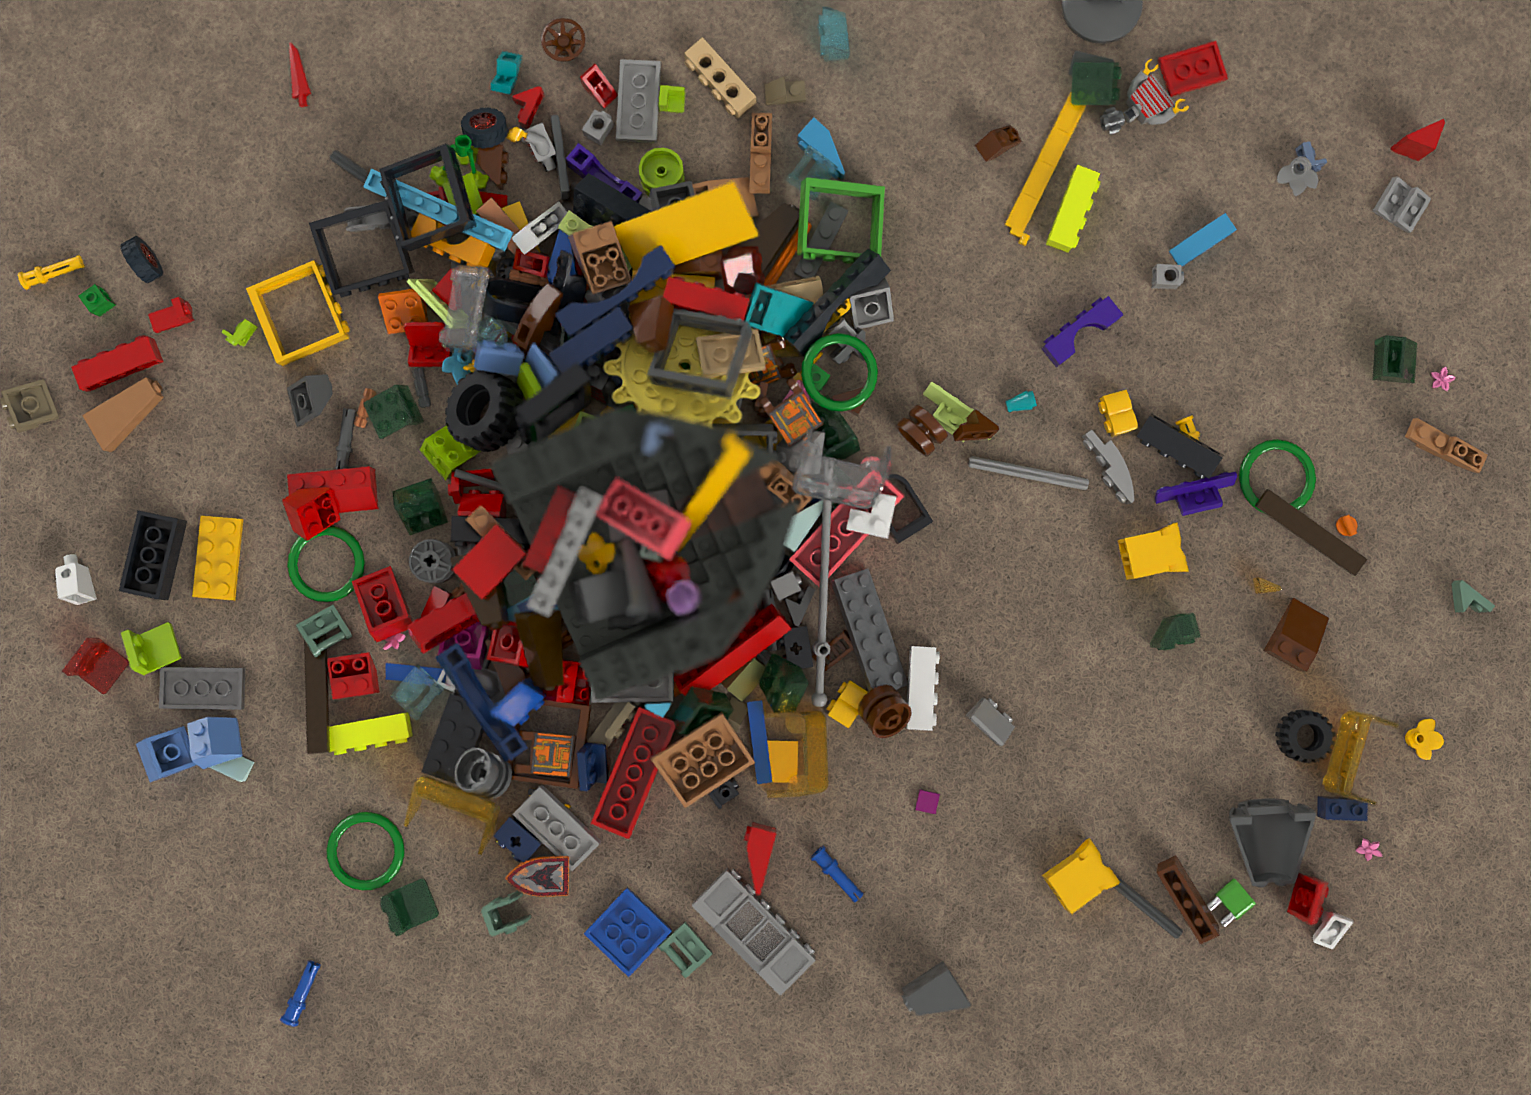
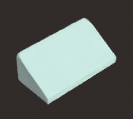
M242 756L209 768L239 782H244L254 762Z

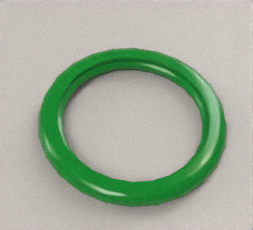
M835 333L818 339L810 346L802 362L801 377L807 394L815 403L825 409L842 412L862 405L870 397L877 383L878 368L872 351L863 341L849 334ZM837 343L847 344L857 349L864 357L868 369L867 381L862 391L857 396L845 401H833L820 394L813 383L811 375L812 364L817 354L823 348Z
M1267 440L1256 445L1244 457L1239 473L1240 488L1250 505L1262 512L1255 507L1259 498L1254 494L1250 486L1249 474L1251 466L1256 458L1264 452L1278 449L1292 453L1300 460L1304 467L1306 482L1303 492L1296 500L1289 504L1297 510L1305 506L1314 492L1316 483L1315 468L1307 453L1298 445L1286 440Z
M336 526L328 527L308 541L299 536L291 547L287 564L289 577L295 588L305 597L317 602H333L348 596L354 590L352 581L362 577L365 565L363 550L355 537L345 529ZM328 535L340 538L350 547L354 556V571L351 578L343 587L335 591L319 592L310 588L301 579L298 571V557L306 543L318 536Z
M359 812L341 820L333 829L327 844V860L334 876L342 884L361 891L374 890L389 883L398 874L405 855L402 835L396 825L388 818L373 812ZM361 822H370L383 827L389 833L394 844V857L390 867L384 874L371 880H359L349 876L342 869L337 858L338 841L342 834L349 827Z

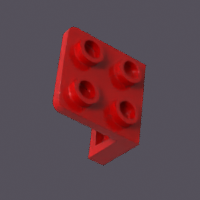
M412 322L404 324V331L410 345L408 355L409 367H442L444 359L450 357L452 353V345L446 325L442 322Z

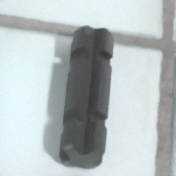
M415 368L412 370V375L415 379L416 394L419 397L418 403L421 408L431 406V402L427 396L429 393L426 379L423 378L425 377L424 370L422 368Z

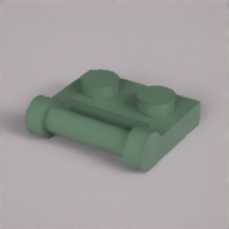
M334 605L296 624V628L314 657L319 656L320 652L341 640H347L352 637L350 630ZM337 627L341 630V632L317 645L313 641Z
M686 921L658 946L682 971L681 974L684 978L688 977L713 954ZM672 942H674L680 948V950L687 956V958L692 962L689 966L670 946Z

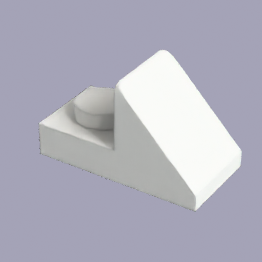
M1323 911L1321 916L1322 924L1314 933L1313 942L1333 949L1352 925L1353 920L1333 912Z

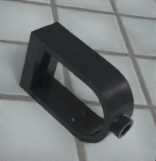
M491 277L483 282L482 288H476L474 299L478 300L480 310L489 317L519 324L528 306L501 301L491 295L532 303L544 287L502 277Z
M881 472L888 480L898 481L904 486L922 516L897 532L892 524H890L889 532L895 542L899 544L934 521L904 477L897 474L885 475L884 472Z

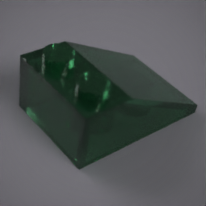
M813 402L811 405L823 422V425L815 431L825 433L821 464L824 467L825 460L828 459L829 468L830 458L833 461V465L860 451L857 436L839 411L825 409Z

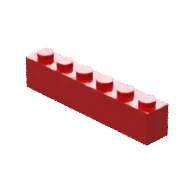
M771 603L743 625L720 656L676 675L673 679L679 691L692 703L696 702L790 631L791 627L785 617Z

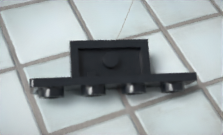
M561 250L557 258V271L553 279V286L563 293L557 313L571 303L583 304L587 286L584 275L570 274L573 255L565 250ZM555 316L551 331L548 332L558 336L560 321Z

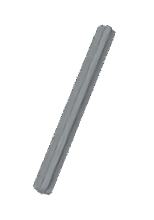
M971 456L968 463L970 468L1086 490L1089 486V480L1085 478Z

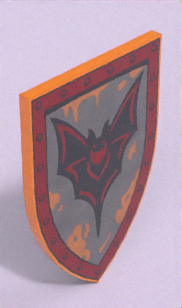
M569 856L537 857L527 860L515 867L506 876V880L514 888L528 895L540 897L568 896Z

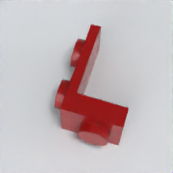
M180 297L171 299L173 306L149 313L148 316L153 332L160 333L193 322V311L190 303Z
M493 469L465 471L496 481ZM451 472V484H448V494L452 496L455 504H460L464 487L481 485L454 477L455 472Z

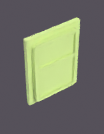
M407 280V283L451 329H469L474 326L471 322V317L463 309L453 311L432 291L438 284L435 280Z

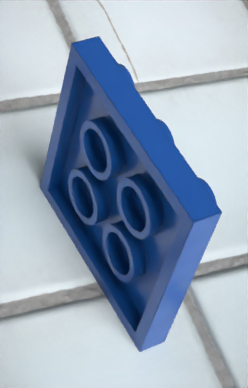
M627 887L584 932V935L629 977L672 932V929Z

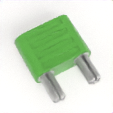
M1232 879L1215 894L1216 897L1207 904V907L1211 911L1220 903L1226 907L1230 913L1220 921L1222 926L1226 927L1234 919L1238 920L1256 903L1236 879Z

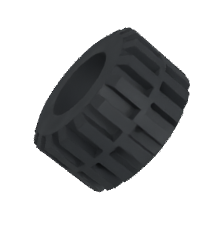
M1295 710L1296 712L1287 713L1288 717L1283 716L1281 718L1283 723H1278L1277 728H1280V732H1275V736L1279 737L1276 743L1282 746L1280 750L1282 753H1286L1285 756L1304 763L1320 762L1319 759L1324 760L1327 758L1326 753L1332 752L1330 747L1331 745L1335 746L1336 742L1332 741V737H1336V734L1331 731L1334 728L1333 725L1327 723L1329 719L1321 716L1322 714L1308 710ZM1308 724L1313 729L1314 740L1310 746L1303 749L1297 741V734L1302 726Z

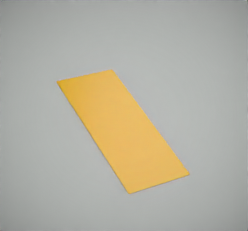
M734 182L613 226L617 239L635 271L639 270L643 256L662 245L673 264L677 265L759 235Z

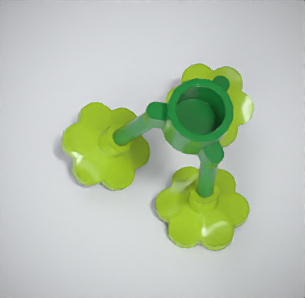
M459 135L455 139V144L451 145V147L455 149L457 159L461 165L470 163V173L473 174L477 188L483 189L487 186L488 176L477 171L475 168L478 148L471 146L470 137ZM445 166L432 167L429 175L431 180L435 181L438 186H443V183L449 182Z

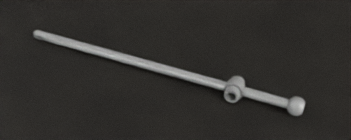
M831 458L829 470L828 459L825 460L818 640L812 647L814 654L817 655L816 691L811 698L814 706H824L827 703V696L824 693L825 656L830 652V646L826 642L833 472V461Z

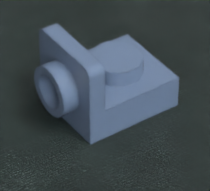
M1310 141L1304 142L1296 148L1297 157L1303 156L1309 159L1311 169L1315 172L1320 171L1321 167L1327 163L1326 158L1315 161V150L1311 146ZM1299 163L1300 168L1304 169V165Z
M653 422L652 426H647L643 453L653 454L654 450H658L660 437L656 436V433L670 434L671 429L666 428V424Z

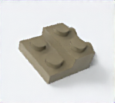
M44 379L1 391L3 398H0L1 405L4 410H9L11 416L7 417L11 429L16 428L17 433L39 427V424L59 419Z

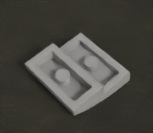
M1397 176L1391 179L1373 212L1403 231L1411 233L1431 198L1418 187L1411 188Z

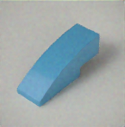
M1225 213L1169 250V253L1177 265L1184 266L1233 234L1237 229Z

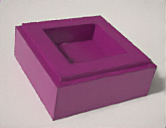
M919 789L915 810L936 815L940 794Z

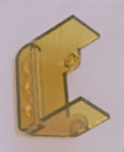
M818 710L764 712V718L785 717L786 728L791 733H803L804 775L793 776L788 782V790H767V798L801 797L824 792L828 787L825 715Z
M1347 711L1340 719V727L1323 784L1328 792L1376 806V801L1351 794L1371 722L1398 728L1399 724L1370 714Z
M429 776L419 777L413 786L403 826L407 827L420 808L422 798L487 822L477 853L482 855L494 833L500 813L498 804Z

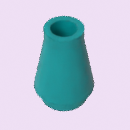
M1027 390L1005 401L1008 412L1033 410L1032 407L1037 406L1033 391L1028 392Z

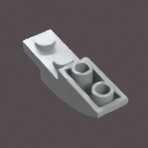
M1091 429L1082 436L1084 439L1083 444L1089 451H1094L1097 455L1095 458L1102 467H1107L1101 473L1104 476L1102 478L1103 482L1109 488L1113 487L1117 492L1115 496L1121 503L1131 504L1134 501V489L1129 470L1122 455L1111 440L1103 444Z

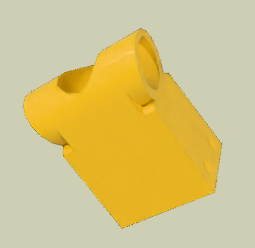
M1178 522L1156 532L1118 540L1126 580L1163 572H1189L1186 556L1181 549V535Z
M1090 838L1086 839L1075 853L1042 875L1064 909L1071 914L1100 894L1102 890L1112 888L1120 883L1112 869L1103 865L1101 854Z

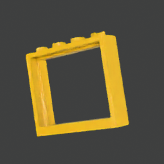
M315 260L246 288L275 361L281 366L350 338L347 333L350 332L349 325L340 316L343 311L340 304L333 299L329 283L327 284L325 279L326 274L323 265H319ZM315 273L339 333L286 354L262 295Z

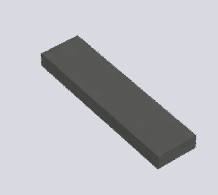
M551 115V131L556 151L555 159L561 200L569 198L570 190L560 120L558 115Z

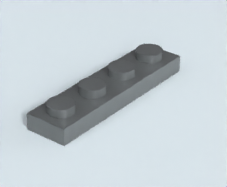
M830 202L807 248L829 250L849 210ZM802 256L794 274L803 279L815 277L823 262V258L815 257L813 260H808Z

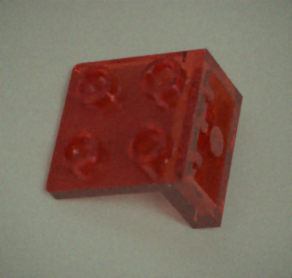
M87 638L62 672L67 676H79L101 694H107L129 665V660L100 638Z

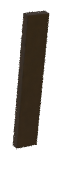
M1266 489L1255 504V507L1353 576L1357 575L1367 561V558L1271 490Z
M324 634L313 641L317 645L325 641L327 635ZM304 641L307 754L330 752L327 649L320 652L319 656L314 657Z

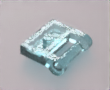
M809 145L804 150L805 154L792 174H788L786 178L789 184L795 186L800 191L802 181L799 179V176L811 158H814L816 162L806 177L830 180L838 168ZM810 191L809 198L815 201L821 192Z
M416 665L390 697L402 706L411 718L419 720L425 708L436 695L442 693L444 688L424 669ZM428 685L431 690L415 707L412 703Z

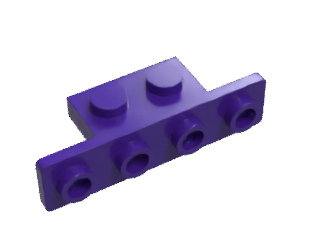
M1224 472L1210 478L1205 477L1193 482H1182L1172 487H1162L1156 491L1155 502L1157 504L1175 499L1182 516L1222 507L1223 501L1218 489L1235 485L1237 473Z

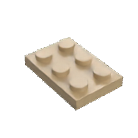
M758 329L752 330L753 334L740 373L765 370ZM724 333L696 337L703 377L710 378L727 375L740 337L739 335Z

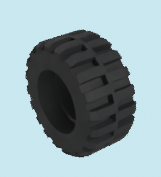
M475 370L466 374V378H461L457 382L458 385L453 387L452 395L447 400L448 407L445 408V415H447L445 421L450 435L456 441L478 451H495L500 449V446L503 447L508 444V440L513 439L516 435L515 432L519 429L518 421L516 420V409L524 403V400H522L524 397L518 385L501 374ZM490 401L485 416L480 420L484 406Z

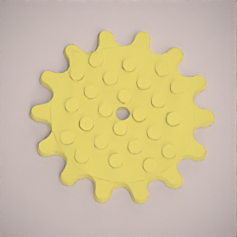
M679 325L664 370L703 377L696 337L724 333ZM634 333L632 334L633 337L627 342H619L615 345V347L621 350V356L604 364L606 374L620 377L623 381L622 386L612 394L615 403L624 404L632 402L637 404L638 411L667 414L712 426V421L718 417L725 418L733 424L739 422L742 414L736 406L737 400L740 398L753 400L760 395V388L748 379L750 372L739 373L731 399L654 385L647 375L654 353L650 354L637 344ZM681 363H688L691 367L690 370H680L679 365ZM727 375L710 378L725 381Z

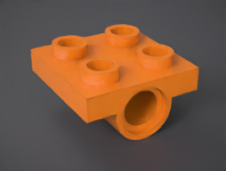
M414 289L379 293L378 299L388 334L405 332V323L428 322L426 302Z

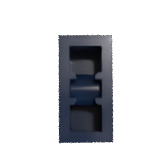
M1318 796L1317 817L1326 820L1367 821L1368 800L1355 797Z
M511 815L493 835L496 838L495 842L503 849H509L512 852L511 856L518 862L527 861L542 844L514 815ZM519 836L521 838L520 843L514 844L515 838Z

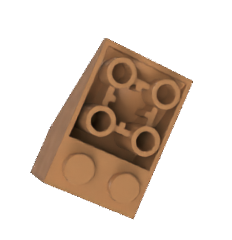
M749 177L709 180L692 185L696 196L734 182L750 217H759L754 194L749 193Z
M612 221L572 233L568 237L575 258L592 294L632 281Z

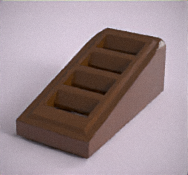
M846 630L828 642L830 650L836 658L833 659L830 654L826 656L830 663L826 664L825 662V671L854 650L849 633ZM843 638L850 647L846 648L840 639ZM835 643H837V645L843 651L841 654L834 647ZM812 655L813 659L817 662V655Z

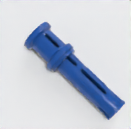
M821 846L812 854L810 859L812 861L815 860L822 868V872L826 875L829 874L854 903L857 902L858 899L855 894L861 898L863 892L837 866L838 861L832 859L825 851L826 848Z
M311 960L307 962L296 992L288 1000V1008L285 1014L281 1016L280 1021L284 1024L298 1026L299 1016L302 1010L306 1008L305 1000L321 966L320 964L316 963L315 965V962Z

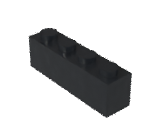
M1154 414L1148 417L1137 435L1140 438L1139 442L1147 447L1152 445L1158 449L1157 452L1166 458L1171 456L1176 459V464L1183 468L1190 467L1194 470L1193 473L1202 479L1211 477L1224 456Z
M452 516L450 543H455V546L467 547V543L477 545L482 539L479 533L465 520L469 516ZM494 518L525 550H530L531 545L519 519Z

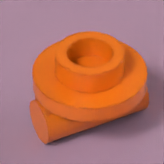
M1350 514L1342 516L1337 520L1336 529L1341 535L1352 536L1357 534V521Z

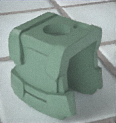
M516 891L508 894L505 898L499 896L482 908L481 912L491 936L503 932L506 935L516 931L518 926L525 924L532 918L531 914L503 924L498 912V907L518 900L524 895L523 892Z

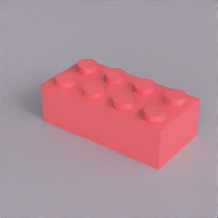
M617 477L603 497L595 514L668 560H671L693 524L682 515Z

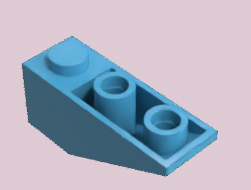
M813 117L798 134V146L804 152L809 151L813 154V159L819 165L824 164L829 168L828 172L832 177L836 179L839 177L843 180L845 171L831 134L826 127Z

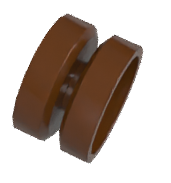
M916 405L909 411L910 419L902 418L896 424V428L919 453L928 457L935 450L934 443L941 444L948 437V434L927 410Z
M881 685L870 690L862 698L858 706L860 718L868 725L870 731L877 738L882 739L899 733L910 721L912 715L911 707L891 685Z

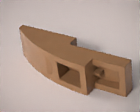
M752 113L749 193L770 194L772 113Z
M1419 418L1412 420L1405 435L1406 438L1417 444L1416 447L1474 473H1480L1488 456L1457 437H1450Z
M779 461L758 469L763 481L767 484L766 488L784 502L799 500L797 512H800L812 499L807 489Z
M481 505L465 519L482 538L498 524L528 554ZM527 555L514 567V570L525 580L536 571L523 565Z

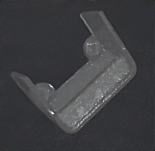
M457 265L456 269H452L451 281H453L446 323L444 330H441L439 342L442 343V347L447 351L475 356L488 278L494 277L489 268Z
M809 427L800 449L793 479V490L801 495L857 508L868 509L873 507L890 474L892 447L887 446L882 459L870 456L865 458L861 465L821 456L822 448L812 442L813 428Z

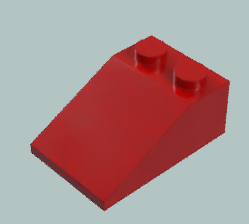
M391 566L352 581L368 631L376 643L408 630L407 626L413 622V619Z
M752 822V825L746 828L744 841H747V852L755 892L757 895H760L777 832L774 827Z
M1298 872L1287 913L1310 925L1318 923V919L1323 914L1322 905L1324 898L1327 897L1329 892V882Z

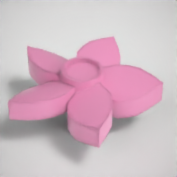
M1443 367L1440 373L1432 372L1431 376L1436 379L1432 384V388L1441 386L1443 390L1448 391V382L1453 381L1455 377L1447 375L1446 367Z
M399 633L384 639L387 643L383 649L387 650L391 646L398 649L399 642H402L406 636Z
M1363 838L1362 845L1356 849V852L1365 854L1367 861L1372 858V854L1382 857V853L1377 850L1379 842L1370 843L1369 840Z

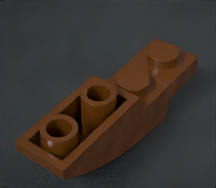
M546 284L534 298L522 317L513 340L518 343L517 347L523 353L521 365L524 364L531 345L535 343L539 347L544 331H551L555 314L558 311L563 293L551 284Z

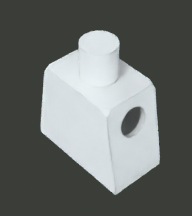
M75 554L64 556L65 565L55 569L58 598L75 605L96 600L88 567L78 564L77 555Z

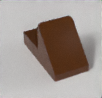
M973 410L967 417V422L959 425V428L953 433L954 441L990 439L999 431V427L978 410Z

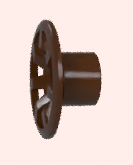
M555 19L543 30L541 35L542 47L545 53L556 61L566 62L573 60L584 49V31L572 19ZM564 22L571 23L575 27L566 32ZM561 23L560 33H557L551 27L554 24ZM578 30L581 33V41L573 39L574 34ZM549 32L553 35L554 40L545 42L546 33ZM575 45H580L579 49L573 54ZM546 46H555V54L553 55L549 52Z

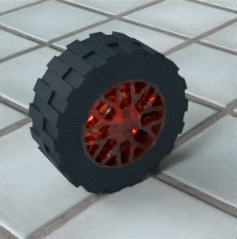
M482 107L474 109L462 117V133L470 137L471 146L475 148H491L499 145L508 136L505 115L498 111V109Z
M134 236L120 245L126 262L142 281L150 283L163 275L162 266L156 255L142 238Z

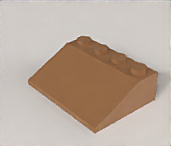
M722 712L651 758L684 808L755 763L751 753Z

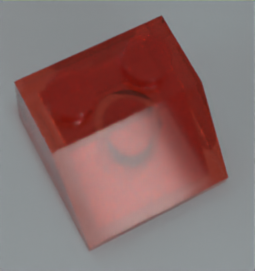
M735 246L720 260L726 293H741L746 296L752 294L755 282L764 285L765 276L761 270L762 256L759 253L758 246Z

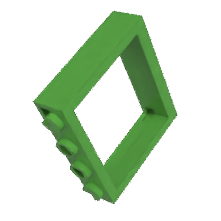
M806 177L801 182L797 255H801L804 259L808 260L820 257L823 258V261L827 262L839 259L843 263L853 264L862 254L807 248L809 194L812 191L872 198L870 250L881 256L885 186Z

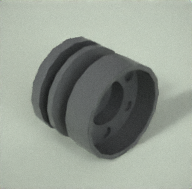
M435 539L423 540L417 543L411 550L409 567L413 575L419 580L427 583H444L456 574L452 570L453 566L450 558L457 556V553L448 543ZM433 558L436 560V563H428V560Z
M472 748L466 751L459 758L455 768V780L459 788L487 799H495L501 796L507 790L512 778V769L508 761H504L502 756L480 748Z

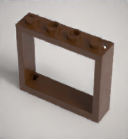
M543 699L545 701L543 705L580 710L571 778L564 779L536 774L515 773V758L508 761L512 769L511 779L578 789L580 786L577 752L587 741L592 705L554 702ZM519 723L513 726L517 732L520 731Z

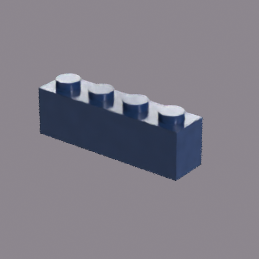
M617 308L549 353V356L561 374L576 362L581 368L585 365L590 366L598 360L597 357L604 353L606 355L615 349V345L619 342L625 343L633 337L634 330L620 308Z

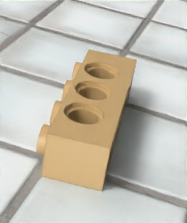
M703 37L684 53L685 65L690 71L693 72L695 70L698 73L700 82L712 89L711 93L717 101L722 100L725 103L724 107L731 116L735 115L739 119L756 104V96ZM704 62H708L711 64L707 68H703L701 66V64ZM716 77H722L724 81L717 83L714 81V79ZM733 91L738 95L731 98L727 94Z

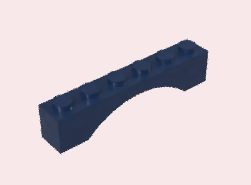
M662 245L643 256L641 266L635 277L618 294L596 303H571L555 315L570 338L576 336L590 324L593 325L601 320L607 313H611L617 308L621 309L620 305L627 301L629 304L639 297L637 294L642 290L647 292L656 286L655 282L662 278L664 281L674 274L672 271L675 270V265Z
M456 643L435 657L504 761H510L525 751L528 747L513 726L490 713L496 706L482 687L469 659L459 644Z

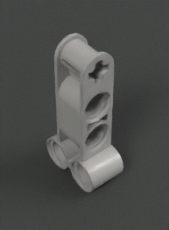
M365 206L345 208L344 211L348 212ZM403 206L411 231L413 228L412 223L417 219L419 213ZM385 211L347 222L346 230L356 232L375 230L378 227L380 229H389L391 227Z

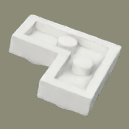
M876 492L872 513L851 508L846 529L888 538L896 497Z

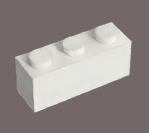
M557 202L515 234L512 240L525 255L558 229V225L567 214V211L560 202Z

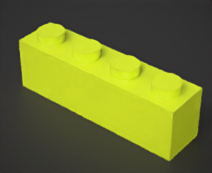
M1080 165L1076 166L1046 245L1065 252L1076 248L1080 238L1077 236L1078 231L1083 229L1087 220L1084 217L1086 210L1090 211L1094 201L1091 199L1092 194L1097 192L1101 183L1098 180L1099 172Z
M409 712L330 726V752L334 751V755L347 753L346 749L354 748V751L366 750L367 745L374 744L375 748L387 746V742L395 740V744L408 742L407 738L413 736Z

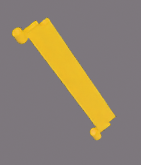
M1080 91L1078 95L1070 92L1005 223V226L1011 228L1010 234L1020 238L1019 244L1026 246L1030 236L1023 232L1087 103L1096 104L1100 97L1098 92L1093 91L1092 95Z
M729 433L723 441V444L728 449L681 514L693 524L676 552L680 553L751 455V451L746 449V444L736 441V436L733 433Z

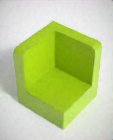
M660 85L659 110L683 113L685 88Z

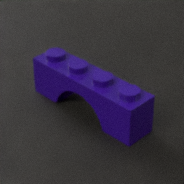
M578 143L566 157L568 167L580 177L584 178L589 173L638 203L642 198L643 193L627 180L623 181L610 173L597 160L595 155Z
M1109 296L1104 300L1101 297L1091 304L1093 307L1088 312L1083 310L1075 317L1077 321L1073 324H1070V322L1066 323L1059 329L1061 331L1059 335L1055 337L1052 334L1043 341L1045 345L1041 349L1056 368L1076 352L1074 338L1079 329L1092 326L1104 331L1123 316V313Z

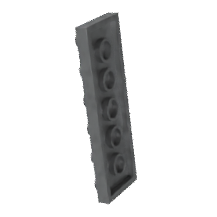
M869 569L832 580L831 584L868 692L881 685H891L895 689L907 686L908 682Z

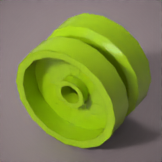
M654 148L641 158L639 175L646 195L650 196V191L653 188L685 182L683 162L673 150Z

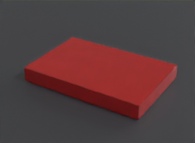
M1216 41L1157 59L1170 97L1228 79Z
M496 524L452 570L481 599H484L527 553Z

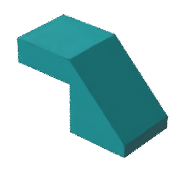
M502 51L497 58V74L491 82V91L505 94L512 93L516 85L522 55Z

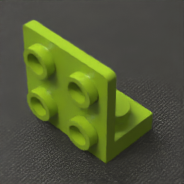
M447 425L427 437L420 448L422 454L445 480L451 477V472H455L457 467L480 453V451L456 441L450 435Z
M169 622L140 635L129 629L121 632L131 670L146 675L181 659L173 627Z

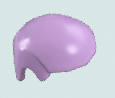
M683 580L675 583V586L668 591L667 601L672 611L676 614L684 615L697 609L701 602V592L693 582Z

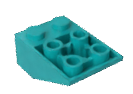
M755 282L744 321L749 322L751 327L784 337L788 330L813 306L814 302Z

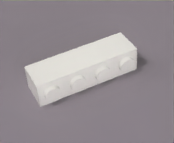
M910 646L907 704L911 707L912 715L906 725V729L932 731V726H936L937 717L933 713V706L937 705L938 695L934 693V686L938 685L939 674L935 672V666L939 664L940 653L936 652V647Z

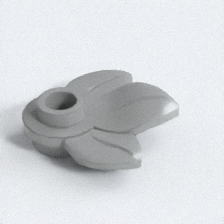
M1299 156L1290 165L1282 167L1278 173L1277 181L1279 184L1289 182L1293 194L1298 196L1307 186L1313 189L1317 187L1318 175L1311 169L1309 159ZM1298 164H1303L1304 169L1299 168Z

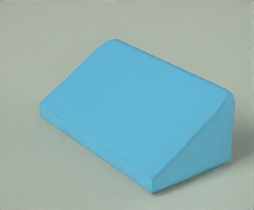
M645 702V708L660 717H664L671 702Z

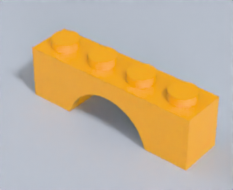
M419 213L411 230V235L414 238L441 228L444 225ZM472 236L456 245L449 244L446 238L429 244V246L433 247V252L442 256L444 253L450 255L449 259L459 264L461 261L467 262L466 266L475 271L478 268L486 271L496 248Z

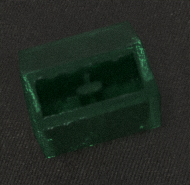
M1387 335L1376 339L1373 380L1415 383L1417 342L1406 337Z
M432 478L392 491L394 508L409 535L448 523L439 492Z
M1194 612L1163 618L1150 642V647L1166 651L1176 648L1175 644L1187 645L1196 642L1195 638L1201 637Z
M771 654L763 675L759 680L760 689L763 691L767 703L774 713L795 712L809 684L801 667L776 654Z

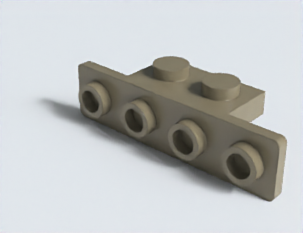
M615 702L587 742L605 744L607 750L614 739H619L625 731L623 727L626 722L633 720L636 715L635 710L641 702Z

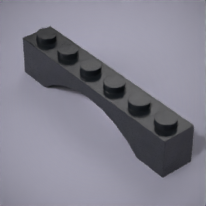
M867 249L831 285L829 290L803 314L802 318L788 330L783 338L796 353L804 358L810 346L822 338L829 319L840 304L857 291L878 285L891 271L878 253Z

